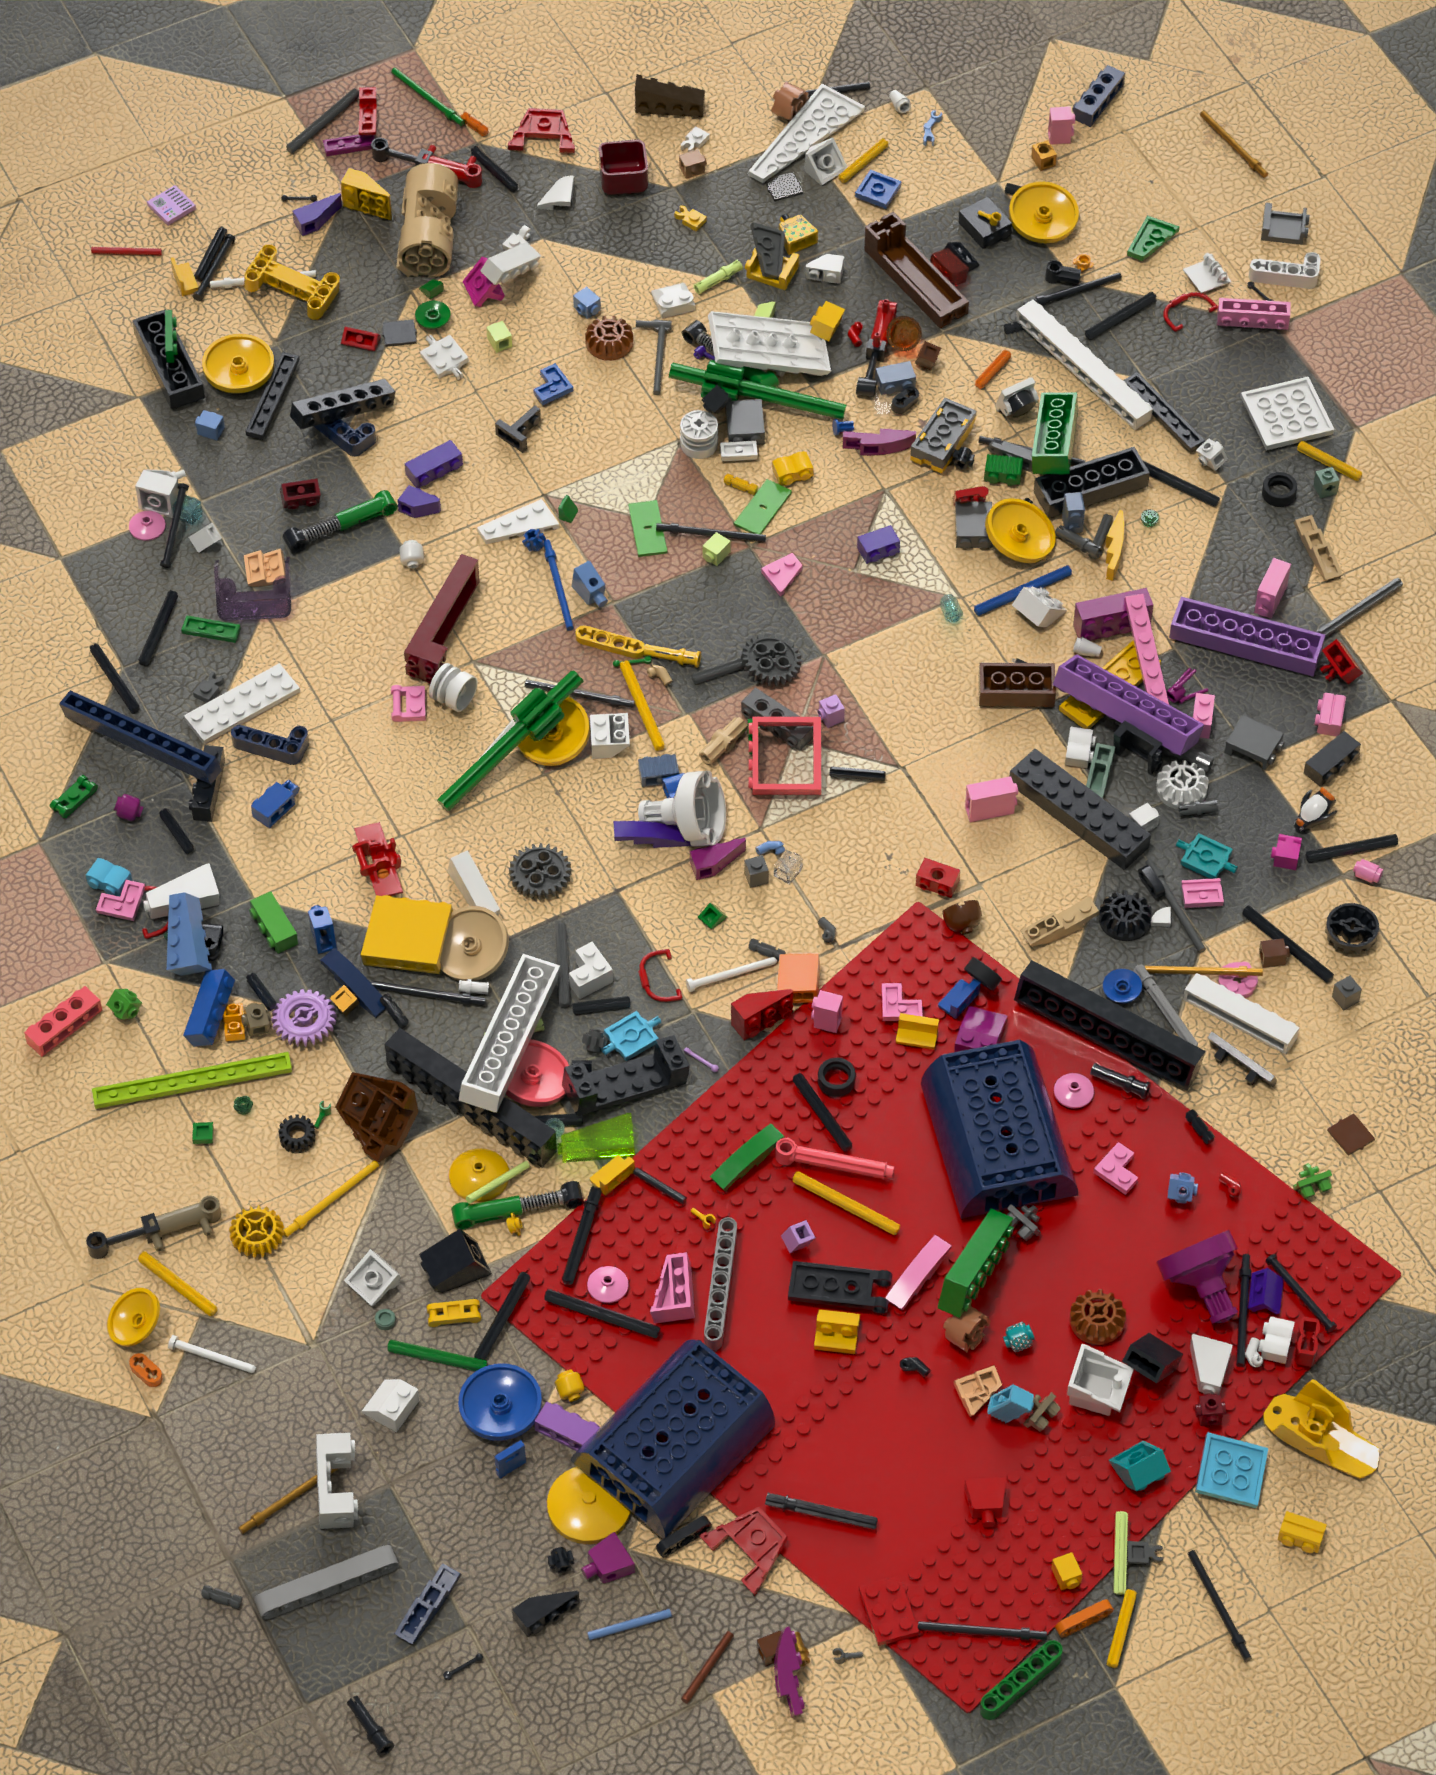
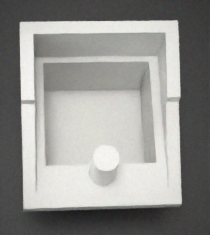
M1081 1344L1068 1384L1067 1395L1070 1396L1069 1404L1110 1416L1112 1409L1120 1412L1133 1368L1104 1355L1101 1351Z

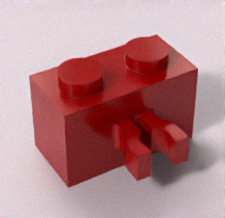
M1338 639L1322 649L1330 664L1321 667L1320 671L1324 674L1330 670V673L1325 676L1329 682L1337 673L1347 684H1350L1363 674L1346 647Z

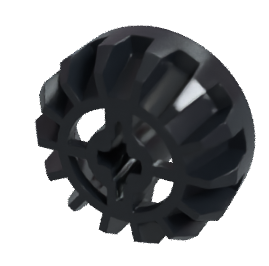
M1123 890L1122 894L1116 891L1112 893L1111 897H1105L1103 904L1100 906L1099 924L1102 930L1113 939L1119 941L1137 940L1144 936L1150 928L1152 908L1147 905L1146 898H1139V893L1135 892L1133 895H1130L1128 890ZM1125 900V902L1120 903L1119 906L1114 905L1117 901ZM1132 902H1135L1140 910H1136ZM1113 909H1117V916L1114 914Z
M1341 904L1335 907L1327 917L1325 927L1327 940L1329 943H1334L1336 950L1343 948L1346 954L1350 950L1354 951L1355 954H1360L1361 950L1368 951L1371 945L1376 943L1379 921L1369 908L1361 904ZM1338 936H1342L1347 943L1340 941ZM1357 940L1362 941L1359 944H1350L1356 942Z

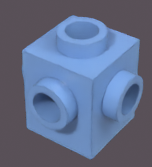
M1188 1173L1170 1174L1167 1198L1175 1199L1178 1203L1192 1202V1195H1197L1198 1184L1194 1183L1195 1177H1191Z

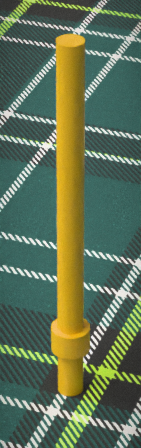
M375 1160L304 1215L296 1217L293 1223L284 1229V1236L288 1237L296 1230H301L305 1227L310 1219L379 1167L378 1162Z

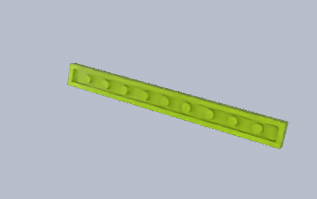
M289 1052L96 1087L92 1088L95 1109L291 1073L292 1067Z

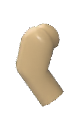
M652 665L651 668L647 669L649 677H660L665 686L672 682L670 675L663 666Z

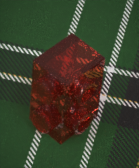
M947 248L931 254L930 262L954 286L966 282L969 268L953 252Z

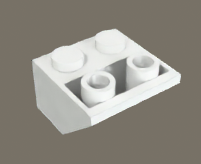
M1033 586L1031 588L1023 587L1012 604L1013 607L1038 627H1048L1067 611L1062 607L1063 603L1061 601L1051 598L1049 596L1050 593L1042 587L1040 589Z
M628 713L590 715L592 759L612 758L630 746Z

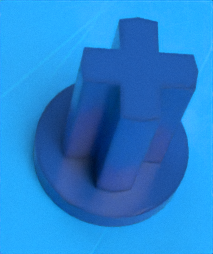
M834 419L832 423L834 435H839V432L853 431L854 422H839L838 419Z

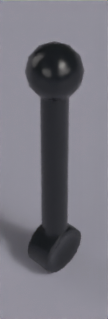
M282 195L281 200L284 202L287 200H311L315 202L317 201V196L297 197Z
M1250 281L1247 283V287L1253 289L1263 299L1274 301L1254 286V282Z
M478 1653L475 1658L451 1672L445 1671L443 1673L444 1679L450 1680L452 1675L477 1661L481 1662L484 1658L483 1655Z

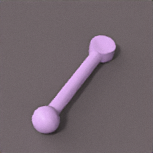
M686 1047L683 1050L687 1055H691L710 1067L712 1072L719 1070L717 1065L707 1062Z

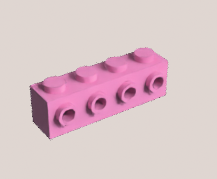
M1219 298L1217 325L1288 330L1291 302Z

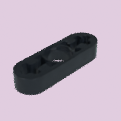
M701 1516L661 1540L656 1545V1550L662 1558H665L699 1538L702 1533L708 1532L712 1528V1523L707 1516Z

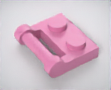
M393 685L391 687V694L393 695L391 719L395 722L426 721L425 686L401 687L400 685ZM400 696H406V712L404 713L401 712Z

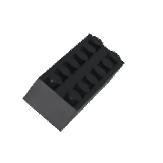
M166 309L134 319L132 322L137 341L170 408L174 409L204 399L205 395L203 383L178 333L177 341H174V344H177L178 355H174L173 363H167L165 351Z
M1131 447L1070 467L1069 474H1047L1037 477L1034 481V494L1047 517L1052 518L1062 514L1064 495L1066 493H1082L1084 507L1148 487L1150 472L1136 448Z

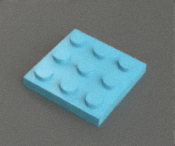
M1207 1432L1195 1493L1257 1508L1268 1448Z

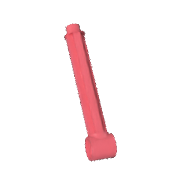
M782 1138L776 1144V1160L782 1165H789L795 1161L882 1178L883 1180L885 1177L893 1178L894 1166L887 1165V1162L884 1163L797 1146L790 1138Z

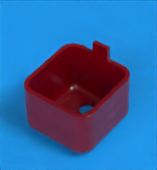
M637 139L603 142L599 145V170L604 193L608 195L641 193L648 188V161L643 141Z

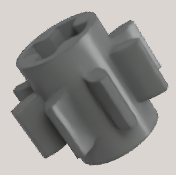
M589 1029V1033L583 1034L582 1043H585L587 1050L600 1052L601 1048L607 1045L608 1038L604 1037V1032L601 1030Z

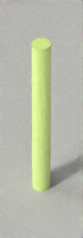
M524 1161L466 1196L467 1203L474 1202L530 1168V1164Z

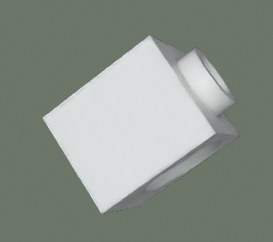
M1146 803L1129 813V818L1149 832L1158 826L1159 813L1155 808Z

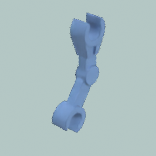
M933 110L931 118L924 124V146H926V141H931L932 146L934 145L935 138L931 128L935 123L942 120V112L939 116H935L936 110Z

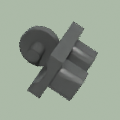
M1011 1204L1007 1208L1009 1211L1007 1215L1013 1217L1011 1226L1015 1227L1019 1222L1023 1224V1227L1017 1232L1018 1235L1025 1241L1029 1240L1033 1235L1038 1237L1041 1231L1030 1221L1031 1219L1035 1222L1039 1221L1040 1218L1036 1215L1038 1208L1035 1206L1028 1208L1024 1205L1021 1208L1025 1213L1023 1215Z

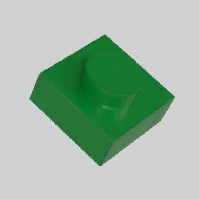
M213 1122L193 1123V1144L213 1143Z

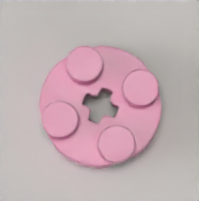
M1233 962L1223 966L1226 968H1239V966L1252 968L1248 962ZM1219 975V985L1225 986L1228 990L1240 994L1244 998L1251 996L1257 987L1258 976L1240 978L1242 979L1241 983L1233 980L1239 978V976Z

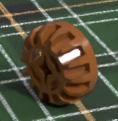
M603 316L602 321L597 318L593 320V324L591 323L587 327V332L585 333L586 348L591 355L601 360L612 361L623 358L633 347L632 327L622 318L617 321L616 316H612V319H607L606 316ZM616 327L621 328V334L617 333Z
M1098 1289L1097 1292L1092 1293L1091 1290H1087L1085 1295H1078L1075 1303H1072L1070 1326L1075 1335L1081 1340L1094 1345H1103L1116 1340L1124 1330L1126 1309L1123 1308V1302L1120 1299L1114 1298L1112 1292L1105 1294L1103 1289ZM1101 1299L1104 1300V1302H1096L1093 1304L1091 1300ZM1086 1304L1090 1306L1089 1315L1087 1317L1084 1312ZM1113 1309V1315L1109 1318L1110 1310Z

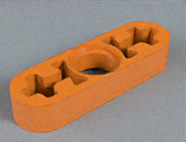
M1102 1600L1061 1620L1055 1625V1629L1061 1638L1067 1637L1108 1617L1114 1611V1608L1109 1600Z

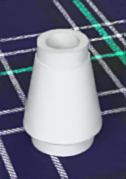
M893 90L889 94L897 112L906 113L910 109L911 104L907 97L897 90Z
M1083 637L1076 638L1073 652L1077 653V655L1099 657L1102 646Z

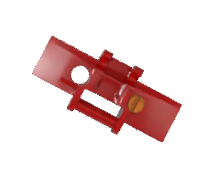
M380 822L354 828L358 843L354 844L352 849L359 861L360 874L362 876H369L375 895L394 896L402 894L403 890L396 872L401 867L402 860L400 855L396 854L395 839L391 838L390 843L387 845ZM370 855L373 864L368 865L365 856Z

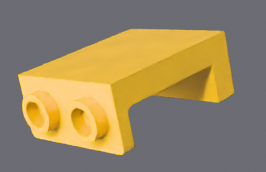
M755 247L751 259L747 260L745 264V270H747L746 278L786 290L799 268V254L792 253L790 258L783 256L782 272L779 280L762 276Z

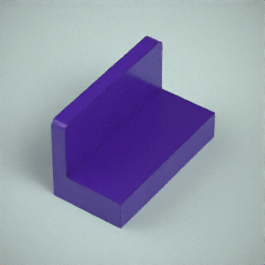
M1269 1268L1253 1272L1248 1309L1255 1312L1267 1308L1275 1315L1279 1314L1283 1278Z

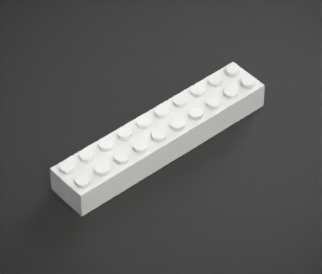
M522 955L463 1079L459 1101L497 1113L557 983L560 965L529 955Z

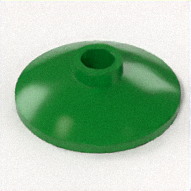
M435 300L420 304L415 311V318L418 324L429 329L444 326L448 323L451 316L449 307L443 302Z

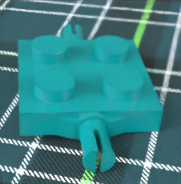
M1200 833L1189 844L1178 839L1176 847L1186 851L1180 865L1210 879H1216L1224 869L1234 874L1237 871L1238 866L1228 862L1233 851L1232 848Z

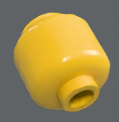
M567 1370L558 1374L555 1386L559 1397L562 1400L568 1399L569 1402L580 1399V1394L584 1392L585 1387L579 1373Z

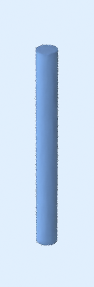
M670 1609L593 1630L587 1632L590 1641L672 1616Z

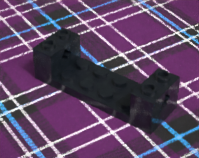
M675 1035L656 1040L654 1054L588 1073L583 1062L564 1067L562 1087L576 1116H580L687 1084L690 1065Z

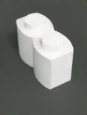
M1070 727L1065 765L1082 768L1088 767V762H1092L1094 753L1090 751V747L1095 746L1096 736H1092L1093 730Z
M1270 1317L1269 1323H1264L1262 1334H1265L1266 1337L1265 1340H1260L1258 1350L1262 1352L1263 1359L1286 1364L1295 1322Z

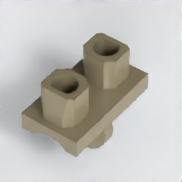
M1051 1392L1048 1397H1045L1039 1403L1041 1397L1036 1394L1033 1398V1412L1023 1424L1027 1428L1032 1425L1038 1431H1042L1049 1421L1041 1414L1045 1411L1052 1418L1061 1409L1054 1401L1056 1396Z

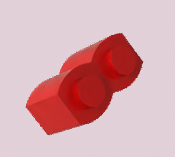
M1303 1317L1300 1321L1295 1352V1362L1297 1365L1312 1367L1315 1362L1318 1349L1317 1340L1320 1331L1318 1319Z

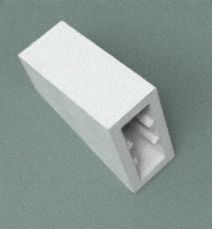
M1192 1334L1190 1350L1198 1391L1204 1394H1220L1232 1352V1344Z

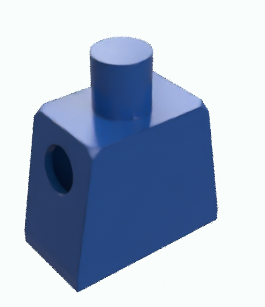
M319 905L311 907L308 911V916L318 954L331 951L334 948L337 949L333 922L328 908ZM320 930H325L327 934L322 937Z

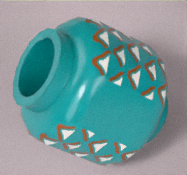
M1019 1322L1006 1328V1336L1003 1339L1007 1348L1011 1347L1014 1352H1019L1031 1347L1035 1337L1029 1324L1026 1325L1024 1322Z

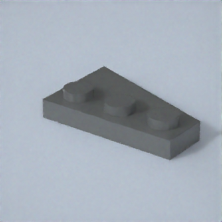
M753 222L750 227L762 276L779 280L782 272L785 231Z

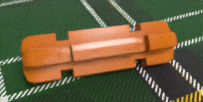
M464 112L461 114L460 117L465 121V124L480 135L485 136L489 133V128L484 124L482 125L480 121L469 113Z

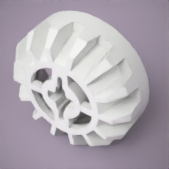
M1183 760L1181 764H1178L1177 761H1172L1170 766H1163L1162 771L1158 773L1156 792L1164 804L1178 809V804L1195 803L1197 800L1203 802L1207 795L1209 780L1202 768L1197 769L1196 763L1187 765L1186 760ZM1173 771H1178L1175 777H1170ZM1196 780V783L1191 787V781Z

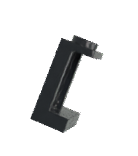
M1124 720L1114 733L1113 746H1115V754L1120 756L1125 749H1128L1148 761L1149 774H1152L1155 770L1158 771L1163 763L1162 742Z

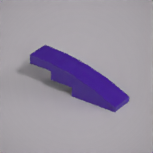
M613 821L614 841L634 840V845L653 844V848L691 846L690 841H686L683 838L677 825L647 821Z

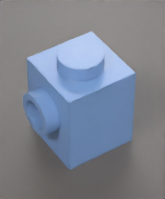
M586 286L573 295V306L580 315L588 319L601 310V299Z
M203 410L195 421L197 434L217 441L225 428L223 416Z

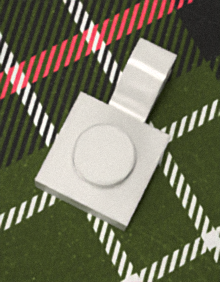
M524 225L518 235L513 233L502 244L503 249L509 250L527 242L526 240L531 236L528 233L530 228Z

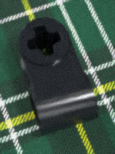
M203 923L202 929L206 933L204 938L205 945L209 950L208 961H213L219 956L224 928L221 924Z

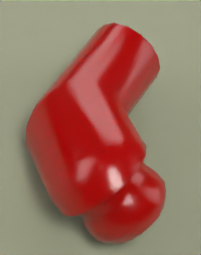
M855 322L848 331V337L855 347H859L862 344L859 335L863 325L860 322Z
M1223 1171L1219 1180L1227 1185L1228 1193L1231 1197H1238L1241 1194L1240 1181Z

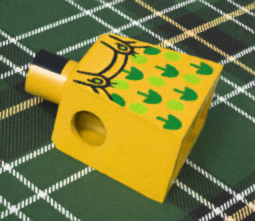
M789 214L781 216L779 230L785 231L784 247L788 255L818 243V230L802 215H797L793 218Z

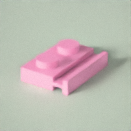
M1220 878L1182 880L1181 887L1184 907L1223 906L1224 900Z

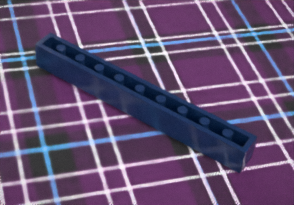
M71 690L59 703L66 718L206 783L212 784L222 771L215 756Z

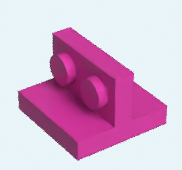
M485 257L479 259L462 281L476 307H481L487 298L502 301L505 297L501 285H494L480 271L488 260Z

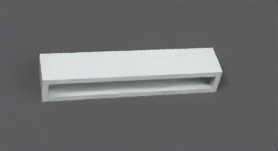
M1196 973L1185 988L1184 1001L1285 1055L1298 1038L1300 1027L1296 1026L1295 1023L1287 1021L1276 1013L1262 1008L1259 1004L1245 999L1242 995L1228 990L1225 986L1211 981L1207 976Z

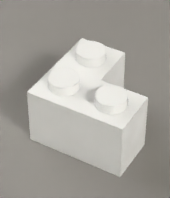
M593 942L576 950V964L579 968L569 973V986L580 1000L612 983L613 969Z

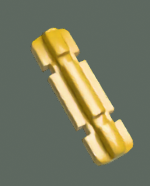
M726 474L724 477V484L729 486L732 484V487L744 492L748 491L752 495H755L758 491V485L754 483L749 484V481L739 477L734 478L731 474Z

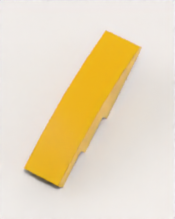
M1119 510L1106 536L1105 548H1108L1106 563L1109 564L1106 579L1111 581L1114 580L1122 554L1124 538V516L1122 510Z

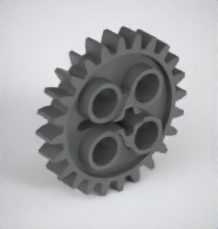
M765 633L762 638L758 634L757 639L752 637L751 641H747L746 646L743 647L741 665L745 666L744 671H749L748 676H755L754 681L761 679V684L767 681L768 686L772 682L776 686H778L779 682L785 685L786 680L791 682L792 678H796L797 673H799L802 660H800L801 654H798V648H794V643L788 644V638L783 641L782 635L775 638L774 633L771 637Z
M542 843L537 848L532 844V849L525 846V852L519 850L518 856L514 855L513 861H510V881H512L513 887H517V892L523 891L524 897L528 893L531 899L535 895L538 896V900L541 899L542 895L546 899L549 898V894L555 897L556 891L562 893V887L567 888V882L571 880V862H568V856L563 855V850L557 852L556 846L553 849H550V844L544 848Z

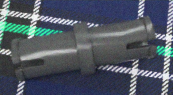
M1197 800L1195 803L1178 804V810H1183L1179 812L1180 817L1193 814L1200 816L1201 813L1218 812V806L1210 807L1217 805V800L1204 802Z

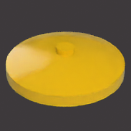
M1050 182L1029 183L1018 189L1011 198L1009 219L1014 229L1028 240L1038 243L1061 241L1074 231L1078 222L1079 208L1075 198L1069 191L1057 184Z
M231 334L217 339L206 349L202 358V368L205 378L213 387L229 393H245L259 388L268 381L274 370V357L269 345L260 338L248 334Z
M1014 498L1001 500L993 505L986 516L985 528L990 541L1002 554L1010 559L1022 563L1039 562L1049 555L1055 545L1056 535L1050 519L1042 510L1027 501Z
M567 697L559 705L565 717L541 741H534L528 735L518 745L526 758L540 765L555 766L566 763L581 753L590 736V722L586 711L576 700Z
M578 1467L571 1468L561 1474L551 1486L547 1497L548 1516L555 1530L566 1539L579 1544H598L613 1532L617 1535L627 1524L631 1511Z

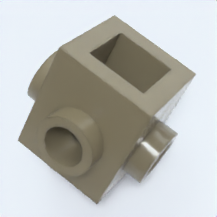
M253 1003L244 1008L241 1020L243 1026L247 1027L248 1035L254 1036L268 1033L271 1016L270 1012L265 1009L264 1003Z

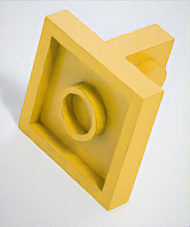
M819 1309L814 1349L855 1354L860 1314Z

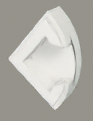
M1165 907L1155 912L1151 920V926L1170 927L1171 907Z

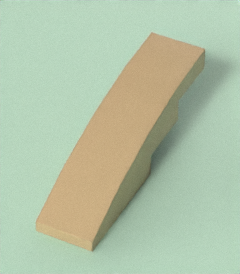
M1309 515L1296 519L1294 525L1323 579L1328 581L1342 576L1343 574L1329 542L1326 543L1321 528H1317L1313 516Z

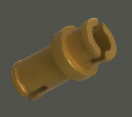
M795 1632L797 1643L794 1645L796 1652H799L801 1655L802 1665L800 1667L806 1666V1663H810L809 1651L803 1644L800 1632Z

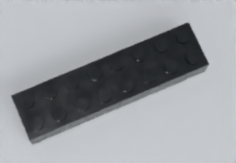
M1037 749L1032 750L1010 770L1009 777L1012 778L1013 784H1017L1018 791L1123 870L1128 868L1149 848L1151 839L1149 832Z

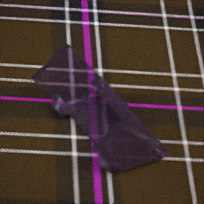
M286 557L285 560L286 575H281L274 579L273 590L236 592V584L232 579L220 578L219 560H215L216 606L219 618L229 621L273 619L289 616L292 610L290 557Z

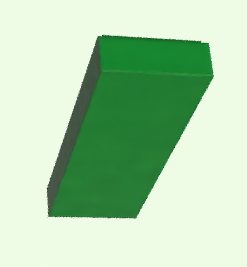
M186 615L181 631L182 634L236 643L241 627L239 624Z

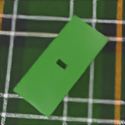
M766 479L736 519L734 526L749 533L762 534L791 495L792 490Z
M657 500L629 503L628 507L638 557L666 554L667 547L664 532L656 530L657 523L662 524Z

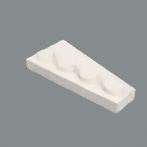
M540 499L477 527V531L484 542L490 544L508 540L511 536L522 537L530 529H540L541 532L548 528L558 529L559 523L544 501Z

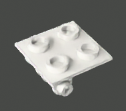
M1209 253L1203 256L1204 261L1183 269L1200 293L1231 282L1227 272L1223 271L1219 262L1215 261L1214 256Z

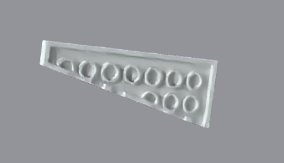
M821 84L752 166L748 176L764 183L805 154L810 147L819 144L863 113L865 106Z

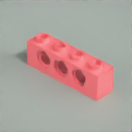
M86 986L76 990L70 998L59 1003L57 1008L45 1014L40 1021L27 1028L24 1032L26 1043L43 1057L102 1011L100 999Z

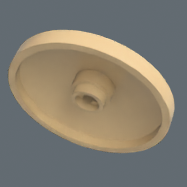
M467 906L451 912L439 960L441 970L447 976L457 981H467V979L477 981L492 974L503 962L509 946L508 932L502 920L493 911L480 906Z

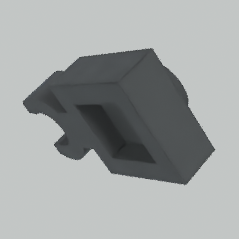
M211 672L209 680L203 679L193 691V696L206 703L213 700L219 693V686L224 682L223 676L221 675L219 679H215V672Z
M1127 1541V1564L1147 1565L1149 1559L1159 1563L1163 1560V1557H1157L1155 1551H1161L1163 1546L1155 1545L1152 1548H1148V1542Z

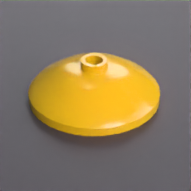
M484 1148L471 1149L460 1154L451 1164L449 1170L450 1185L458 1196L466 1200V1196L508 1172L509 1168L504 1158L495 1151ZM509 1180L474 1202L490 1201L498 1197L506 1189Z
M134 1288L120 1296L112 1306L107 1320V1330L110 1338L115 1343L126 1347L134 1346L145 1340L152 1333L159 1319L160 1304L157 1296L146 1288Z

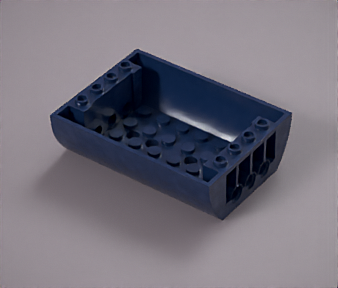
M1015 1040L943 1054L926 1069L921 1079V1087L961 1219L987 1214L990 1209L996 1211L1007 1210L1011 1204L1017 1208L1078 1195V1188L1035 1052L1030 1045L1024 1041ZM997 1096L1001 1098V1101L993 1102L991 1098ZM1008 1130L1012 1134L1010 1136H1003L1001 1132ZM1009 1147H1013L1017 1150V1152L1009 1153L1006 1151V1149Z
M687 1340L573 1454L570 1461L664 1539L677 1529L775 1427V1417L771 1405L760 1389L700 1340ZM705 1392L709 1395V1398L701 1400L698 1394ZM691 1406L696 1412L687 1414L684 1409ZM658 1435H665L668 1440L665 1443H660L656 1437ZM645 1449H650L654 1452V1455L645 1457L642 1452Z

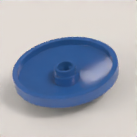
M511 1364L488 1365L474 1372L463 1384L458 1400L459 1411L464 1424L474 1434L495 1441L513 1439L527 1432L535 1424L534 1421L542 1408L541 1390L535 1378L521 1367Z

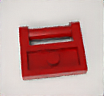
M985 486L957 490L952 498L953 505H955V502H985L989 490Z

